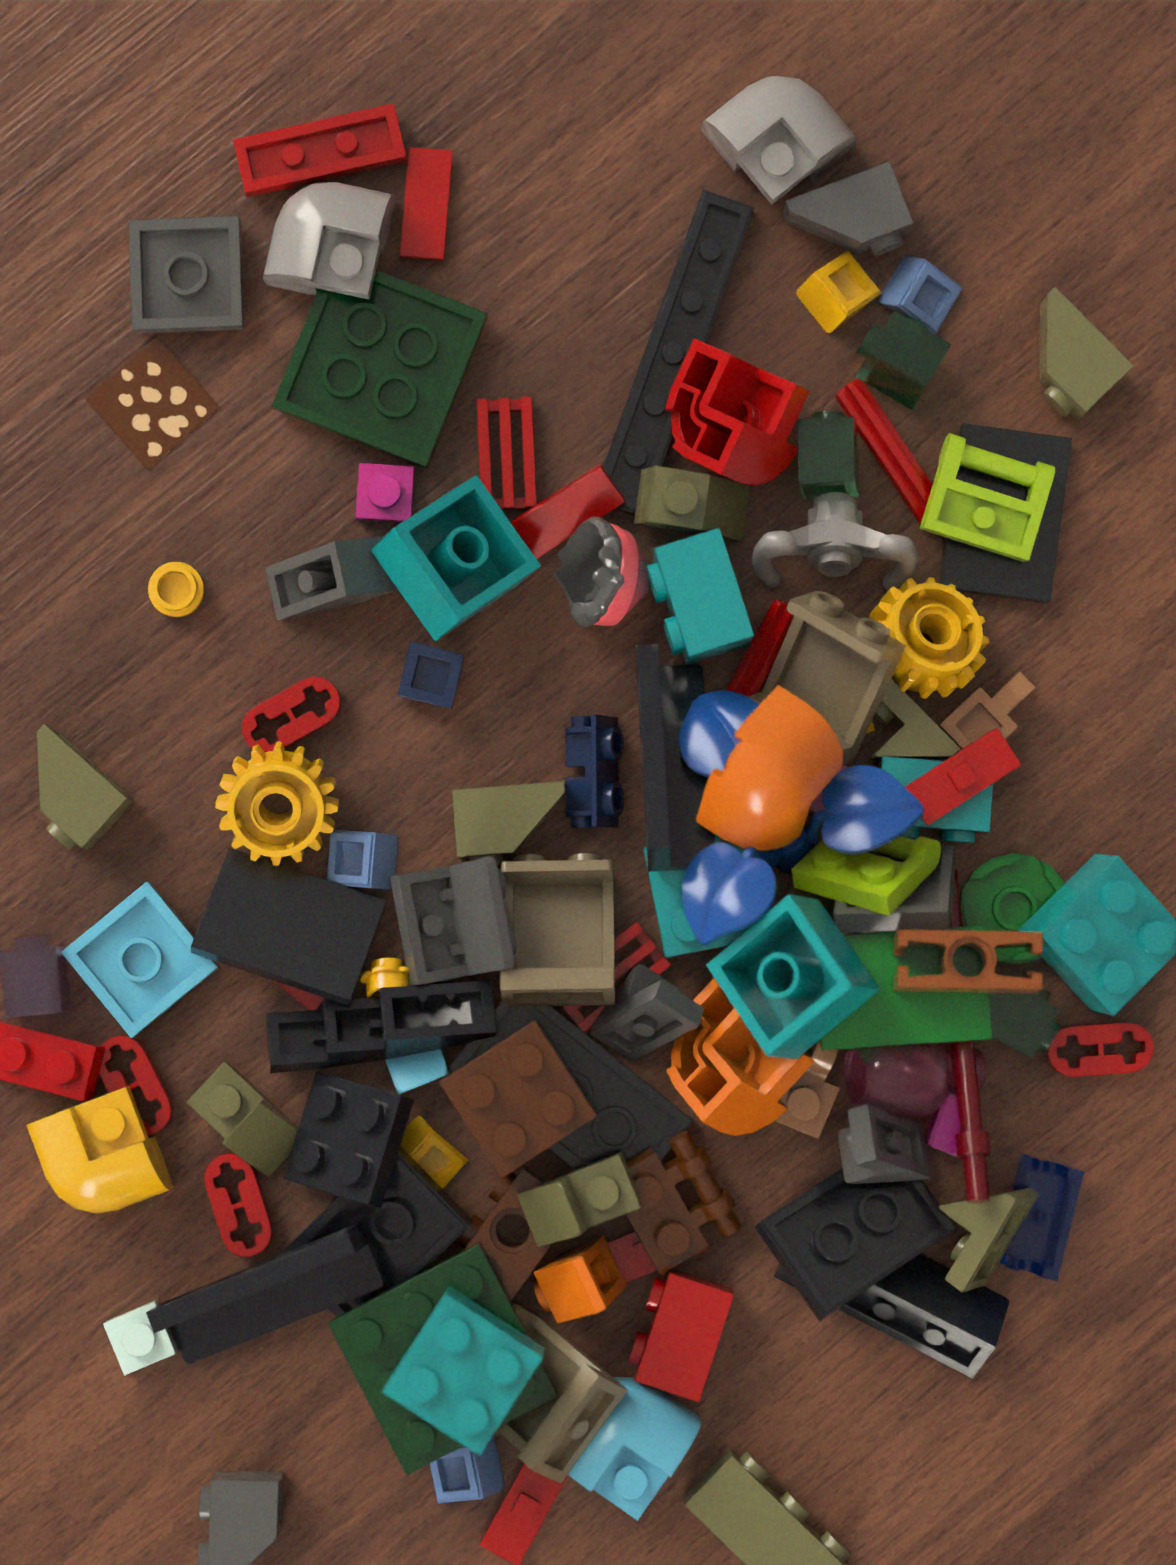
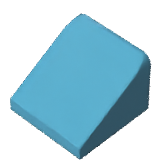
M443 1049L386 1060L398 1094L417 1088L452 1072L449 1069L450 1066Z

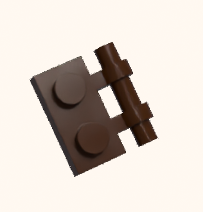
M687 1130L679 1132L669 1139L668 1142L677 1157L662 1165L652 1148L626 1162L643 1206L626 1213L625 1216L660 1275L708 1247L698 1228L706 1222L714 1221L723 1237L735 1233L741 1227L738 1218L732 1210L735 1207V1202L728 1189H721L709 1169L712 1163L704 1147L696 1146ZM689 1178L700 1200L686 1207L674 1185Z

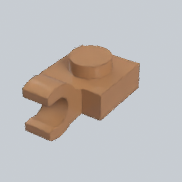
M1019 672L992 698L981 687H978L938 726L961 749H964L996 727L1004 739H1006L1019 727L1007 714L1035 686Z
M820 1040L813 1045L810 1056L815 1062L780 1098L788 1110L777 1118L775 1122L816 1139L820 1138L840 1089L838 1085L825 1080L839 1050L821 1051Z

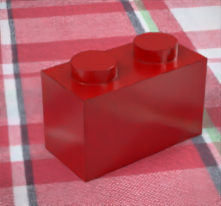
M673 1268L667 1271L665 1280L655 1277L645 1305V1310L654 1312L647 1334L637 1331L627 1363L636 1366L634 1380L699 1402L734 1296L732 1288Z

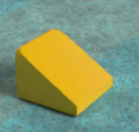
M848 250L814 272L796 292L800 301L828 334L838 329L882 293Z
M415 1117L406 1127L400 1146L443 1189L469 1160L423 1117Z

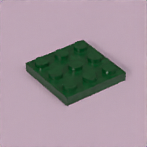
M378 270L375 273L369 300L318 289L272 407L276 411L427 470L488 315L486 312Z
M480 1242L328 1322L406 1476L464 1446L382 1393L388 1379L448 1286L529 1337ZM542 1360L499 1427L558 1396V1391Z

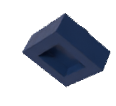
M410 641L397 696L452 710L465 655Z

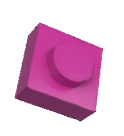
M359 463L356 520L402 523L410 518L413 512L415 467Z

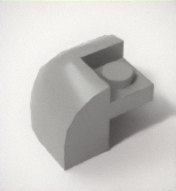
M786 76L766 77L747 86L701 124V132L732 170L737 172L742 168L771 205L807 176L814 180L854 148L857 140L856 136L818 91L798 78Z
M338 182L315 183L299 190L283 205L274 225L262 278L265 284L316 296L318 289L369 300L379 255H385L396 206L395 196Z

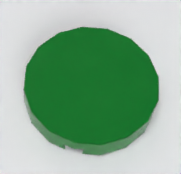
M1010 853L990 858L971 872L961 889L960 901L963 927L983 926V931H1018L1065 883L1053 867L1033 856ZM1025 947L994 949L996 961L1021 964L1041 958L1040 955L1025 953Z

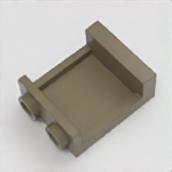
M814 591L790 599L786 610L795 616L762 692L748 697L760 705L779 685L805 701L826 719L837 734L843 750L842 766L854 762L906 645L890 637L891 631L884 624L869 618L859 619L844 610V603L837 597L826 592Z
M579 853L570 856L569 860L546 861V858L541 855L523 854L514 857L513 861L501 862V871L506 882V896L503 900L507 923L514 930L517 943L513 967L500 970V992L503 1007L615 1005L613 861L602 860V857L597 854Z
M512 1303L530 1339L545 1348L542 1362L558 1391V1396L498 1427L497 1431L521 1452L518 1458L532 1471L562 1483L628 1390L545 1318L517 1303Z

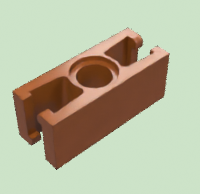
M897 930L893 935L894 956H904V950L908 946L937 948L941 953L939 957L941 975L908 977V966H897V972L893 975V991L1037 993L1043 990V973L1026 971L1025 978L999 976L994 971L996 966L994 949L1025 947V953L1041 955L1042 932ZM970 947L978 952L982 960V967L977 976L965 977L955 970L952 957L957 948Z

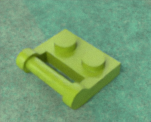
M949 433L940 452L939 465L919 529L1022 562L1029 561L1053 483L1055 467L1039 461L1033 466L966 444V438ZM959 466L1028 487L1026 500H1020L957 480L956 476Z
M899 836L889 843L871 850L905 860L901 863L888 857L877 856L867 852L860 854L839 853L830 849L822 839L791 869L794 888L890 916L936 868L941 856V845L938 840L919 836L916 840Z

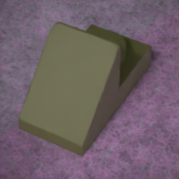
M891 679L874 716L886 726L893 720L900 728L869 759L878 760L883 756L910 759H948L953 756L960 747L905 692L900 691L899 686Z
M224 1061L186 1102L225 1138L222 1144L267 1177H270L291 1154L298 1127L228 1061Z
M622 1152L517 1193L537 1247L580 1236L590 1227L643 1206Z
M1032 1188L989 1195L990 1201L984 1203H967V1199L939 1205L938 1208L970 1232L964 1235L954 1247L950 1257L954 1264L945 1280L961 1292L986 1286L1039 1193Z

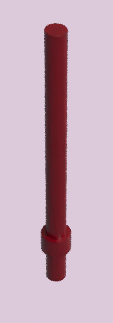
M956 869L950 928L963 927L958 871ZM974 1041L952 1042L960 1132L955 1134L956 1153L958 1159H963L967 1203H984L990 1201L986 1157L991 1156L989 1132L984 1131L982 1125Z

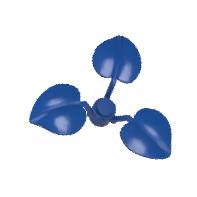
M726 690L704 693L693 700L679 734L680 752L689 768L695 773L709 777L716 768L723 771L730 753L739 742L734 738L735 732L759 704L743 694ZM870 765L852 766L837 773L822 791V802L826 810L815 812L809 827L806 828L804 825L801 836L787 846L768 851H760L754 847H748L740 854L732 845L718 842L702 849L689 863L682 885L684 912L695 937L701 945L706 946L726 934L748 927L765 915L772 906L777 893L776 878L771 868L777 867L783 872L792 873L791 869L814 848L813 843L819 841L818 830L821 823H823V840L830 849L839 853L860 854L889 843L911 828L924 814L921 802L888 772Z

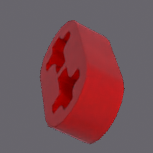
M309 677L301 680L255 706L246 714L242 722V734L245 742L252 749L253 746L259 745L264 752L273 751L276 742L270 744L265 738L255 739L253 733L260 728L257 719L266 715L268 719L274 721L287 714L291 721L276 731L279 739L277 742H282L284 750L327 727L337 719L342 706L340 693L330 681L322 677ZM314 688L319 694L326 693L327 691L330 693L331 699L324 704L327 711L325 715L318 717L316 713L309 711L296 717L293 710L301 707L308 701L306 691Z
M1110 1022L1068 1025L1057 1028L1049 1035L1045 1043L1044 1053L1052 1069L1065 1076L1080 1077L1122 1074L1139 1071L1148 1065L1153 1056L1154 1044L1147 1030L1135 1023ZM1129 1031V1036L1132 1040L1140 1041L1141 1050L1133 1052L1131 1054V1062L1124 1063L1123 1055L1104 1053L1103 1045L1121 1042L1122 1032ZM1074 1035V1040L1077 1044L1094 1045V1054L1077 1056L1076 1066L1069 1067L1067 1059L1057 1057V1047L1065 1046L1067 1042L1066 1036Z
M129 1035L109 1038L101 1045L105 1047L99 1072L108 1093L129 1086L137 1108H139L140 1102L133 1089L140 1086L148 1101L158 1099L162 1109L155 1113L156 1124L151 1125L147 1119H142L147 1135L162 1131L173 1118L174 1104L148 1049L141 1040L135 1037L130 1038ZM118 1044L123 1051L133 1050L136 1053L137 1059L130 1063V1068L137 1080L133 1083H130L122 1069L113 1071L110 1068L109 1061L116 1057L113 1048Z
M234 1152L224 1153L213 1159L206 1168L204 1175L205 1188L226 1248L234 1255L252 1257L265 1250L272 1241L274 1234L273 1220L256 1168ZM230 1162L233 1170L243 1169L245 1173V1179L238 1183V1190L242 1199L240 1201L234 1202L228 1185L219 1187L216 1177L224 1172L223 1163ZM244 1207L250 1223L260 1222L263 1231L255 1236L256 1245L249 1246L245 1238L236 1240L233 1235V1231L241 1225L237 1211L238 1208Z

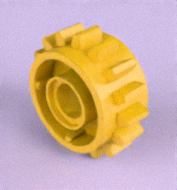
M928 577L924 583L917 585L913 578H909L899 589L894 586L890 588L869 615L871 619L884 624L890 629V637L906 645L891 678L899 685V690L905 692L907 689L919 692L921 698L927 699L933 691H938L943 698L948 697L957 687L964 688L975 677L974 673L986 661V658L980 653L989 644V638L983 635L982 629L985 619L983 616L978 615L972 605L973 600L970 597L966 598L959 591L955 590V585L953 584L948 586L935 582L933 577ZM921 632L926 633L933 640L934 644L927 641Z
M276 741L274 750L264 752L259 745H255L251 752V759L248 762L240 756L234 759L232 768L237 776L231 774H223L219 786L229 793L219 795L216 800L215 808L227 811V814L221 818L219 827L221 831L232 829L235 836L231 846L237 849L244 845L251 850L250 860L256 861L263 855L271 857L273 866H279L282 857L291 855L296 863L300 862L303 858V849L307 846L315 851L321 849L323 840L319 831L330 834L333 832L335 821L325 814L338 812L339 799L327 796V794L334 790L336 781L334 777L322 778L320 772L324 762L320 758L313 762L304 758L305 748L299 746L293 753L284 751L282 742ZM274 793L282 794L290 800L292 809L282 814L273 813L265 807L263 798Z

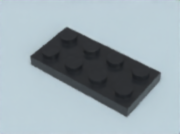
M501 1002L494 1010L497 1029L496 1036L469 1042L449 1067L453 1072L537 1018L597 1111V1117L549 1147L551 1151L575 1170L621 1152L627 1162L649 1148L655 1151L661 1161L671 1149L668 1142L669 1139L675 1134L685 1131L693 1121L692 1118L552 1006L503 1007Z

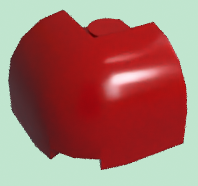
M694 338L670 389L665 410L672 413V435L675 439L672 447L683 457L741 484L758 486L769 482L789 466L800 449L786 441L810 391Z

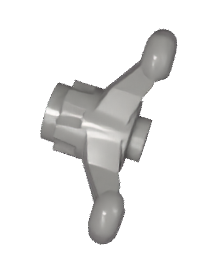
M840 492L825 493L814 499L813 508L807 511V526L790 532L772 531L764 534L755 545L751 558L756 577L764 586L770 589L777 587L781 581V574L775 568L772 558L780 556L807 555L809 564L818 569L821 574L829 577L847 575L853 568L859 566L863 557L898 561L895 567L883 577V587L887 591L893 586L899 589L907 579L913 577L918 568V552L909 537L896 534L886 535L863 526V513L857 509L856 499L851 495Z

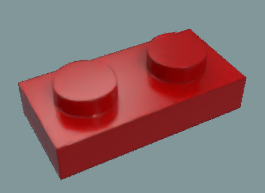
M0 1021V1080L83 1102L93 1100L105 1047Z

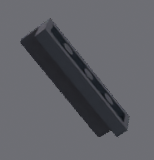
M658 644L636 645L648 872L686 870L695 855L702 849L715 843L714 833L696 822L709 777L699 775L690 769L684 761L679 747L681 726L693 700L704 694L703 667L699 664L660 666Z
M360 1222L166 1300L147 1311L146 1314L154 1333L171 1327L184 1361L191 1364L379 1289L385 1284V1279L363 1225Z
M920 1254L838 1310L974 1378L996 1348L1008 1310L1009 1300L985 1286L965 1292L959 1291L945 1280L950 1271L949 1268ZM778 1264L774 1277L795 1287L781 1265Z

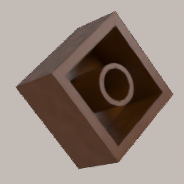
M537 1018L439 1082L500 1178H503L597 1117V1111Z

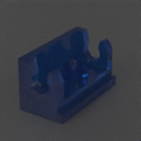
M1021 1153L1012 1191L1032 1188L1039 1193V1196L999 1263L1015 1271L1023 1270L1037 1274V1276L1045 1279L1058 1281L1084 1171L1074 1166Z

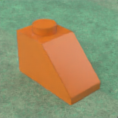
M604 1235L545 1261L533 1272L537 1279L533 1283L537 1300L545 1312L552 1311L557 1324L607 1309L628 1286Z

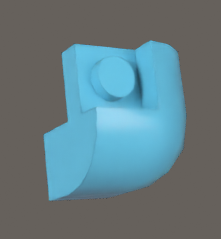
M613 1377L628 1391L568 1475L590 1492L592 1490L596 1491L638 1521L668 1476L671 1478L683 1460L700 1429L701 1417L663 1390L636 1382L634 1377Z

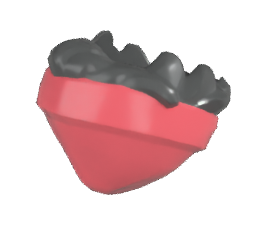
M590 517L577 527L576 532L570 536L566 546L559 551V559L562 561V565L553 575L562 586L563 593L569 602L568 608L573 619L581 627L616 625L649 590L647 563L633 535L627 530L615 524H610L600 517Z

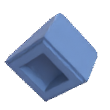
M905 256L895 269L878 302L886 309L926 332L936 335L960 294L962 287L926 259Z
M333 830L332 834H330L326 880L342 886L392 890L390 877L396 875L398 836L376 832Z
M492 1436L480 1456L467 1447L462 1446L430 1463L438 1504L484 1499L504 1488V1479L494 1436Z

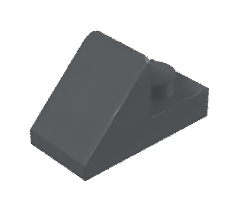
M639 964L632 969L616 991L615 1005L605 1006L592 1024L589 1034L629 1060L634 1061L699 1027L704 1008L685 996L679 988L649 968Z
M868 1104L848 1110L850 1127L841 1129L838 1133L843 1174L846 1183L864 1184L912 1181L931 1177L923 1123Z

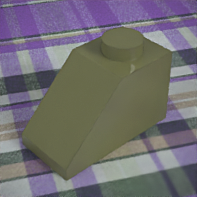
M1054 287L1040 304L1039 382L1046 388L1043 396L1051 407L1064 417L1070 413L1078 421L1133 365Z
M662 466L642 469L633 525L695 535L720 528L723 539L741 542L743 540L750 487L705 473Z
M43 724L36 734L40 811L51 820L46 829L70 850L75 844H78L83 849L91 850L135 800L54 727Z
M564 781L452 790L457 857H469L470 861L493 857L497 866H501L503 855L515 854L565 796Z

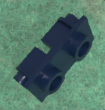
M597 714L571 717V727L565 728L566 767H585V777L566 778V817H571V828H619V815H621L624 808V791L618 782V760L623 755L624 738L621 729L618 727V717Z

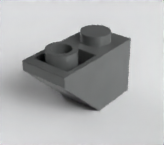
M217 1470L211 1479L210 1486H202L200 1520H209L208 1542H200L198 1565H250L277 1539L282 1530L284 1472Z

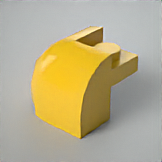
M129 1086L26 1125L47 1181L56 1195L74 1209L95 1214L116 1211L174 1188L155 1136L148 1138Z

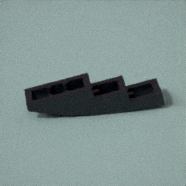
M491 980L379 988L378 997L352 999L350 1006L329 1000L323 1001L322 1010L266 1014L270 1074L387 1060L494 1037L497 1033Z

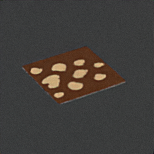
M159 337L151 340L86 397V401L146 469L151 468L219 408L217 403Z

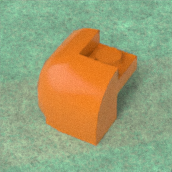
M778 685L735 732L734 738L739 742L730 753L723 771L716 768L711 772L696 818L697 823L721 839L743 849L748 847H754L760 851L777 849L787 846L801 836L812 801L842 769L843 750L837 734L826 719L805 701Z
M713 978L693 1000L704 1008L699 1027L675 1039L671 1051V1067L666 1069L673 1086L703 1123L721 1133L733 1136L749 1134L773 1123L788 1110L780 1098L815 1061L807 1051L798 1059L767 1057L716 979Z

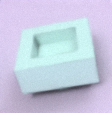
M158 1299L103 1323L124 1376L170 1357L179 1351L170 1328L157 1333L153 1332L146 1312L159 1305Z

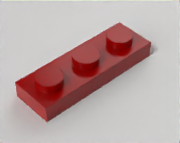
M394 103L233 139L243 188L247 198L407 162Z

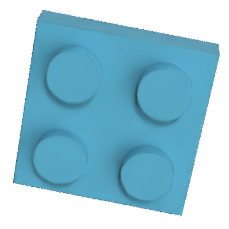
M150 881L145 882L61 952L130 1038L136 1037L220 967L214 960L191 953L194 934Z

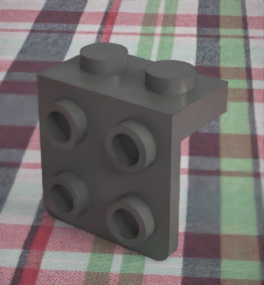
M493 857L479 858L451 866L390 877L405 963L410 971L408 973L410 986L513 967L517 947L516 936L511 925L507 923L503 901L506 896L505 878L502 871L497 868Z

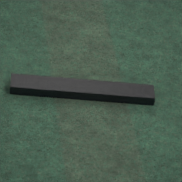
M704 189L603 465L605 471L625 497V502L615 509L635 516L641 470L652 466H663L673 438L672 413L665 410L670 389L693 339L695 338L707 344L755 209L752 206Z

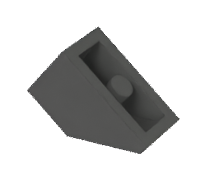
M890 161L786 200L783 210L787 224L855 254H860L870 249L874 256L893 251L904 245L903 237L909 235L913 226V220Z
M384 536L333 541L265 567L277 621L362 603L395 591V584L370 551Z

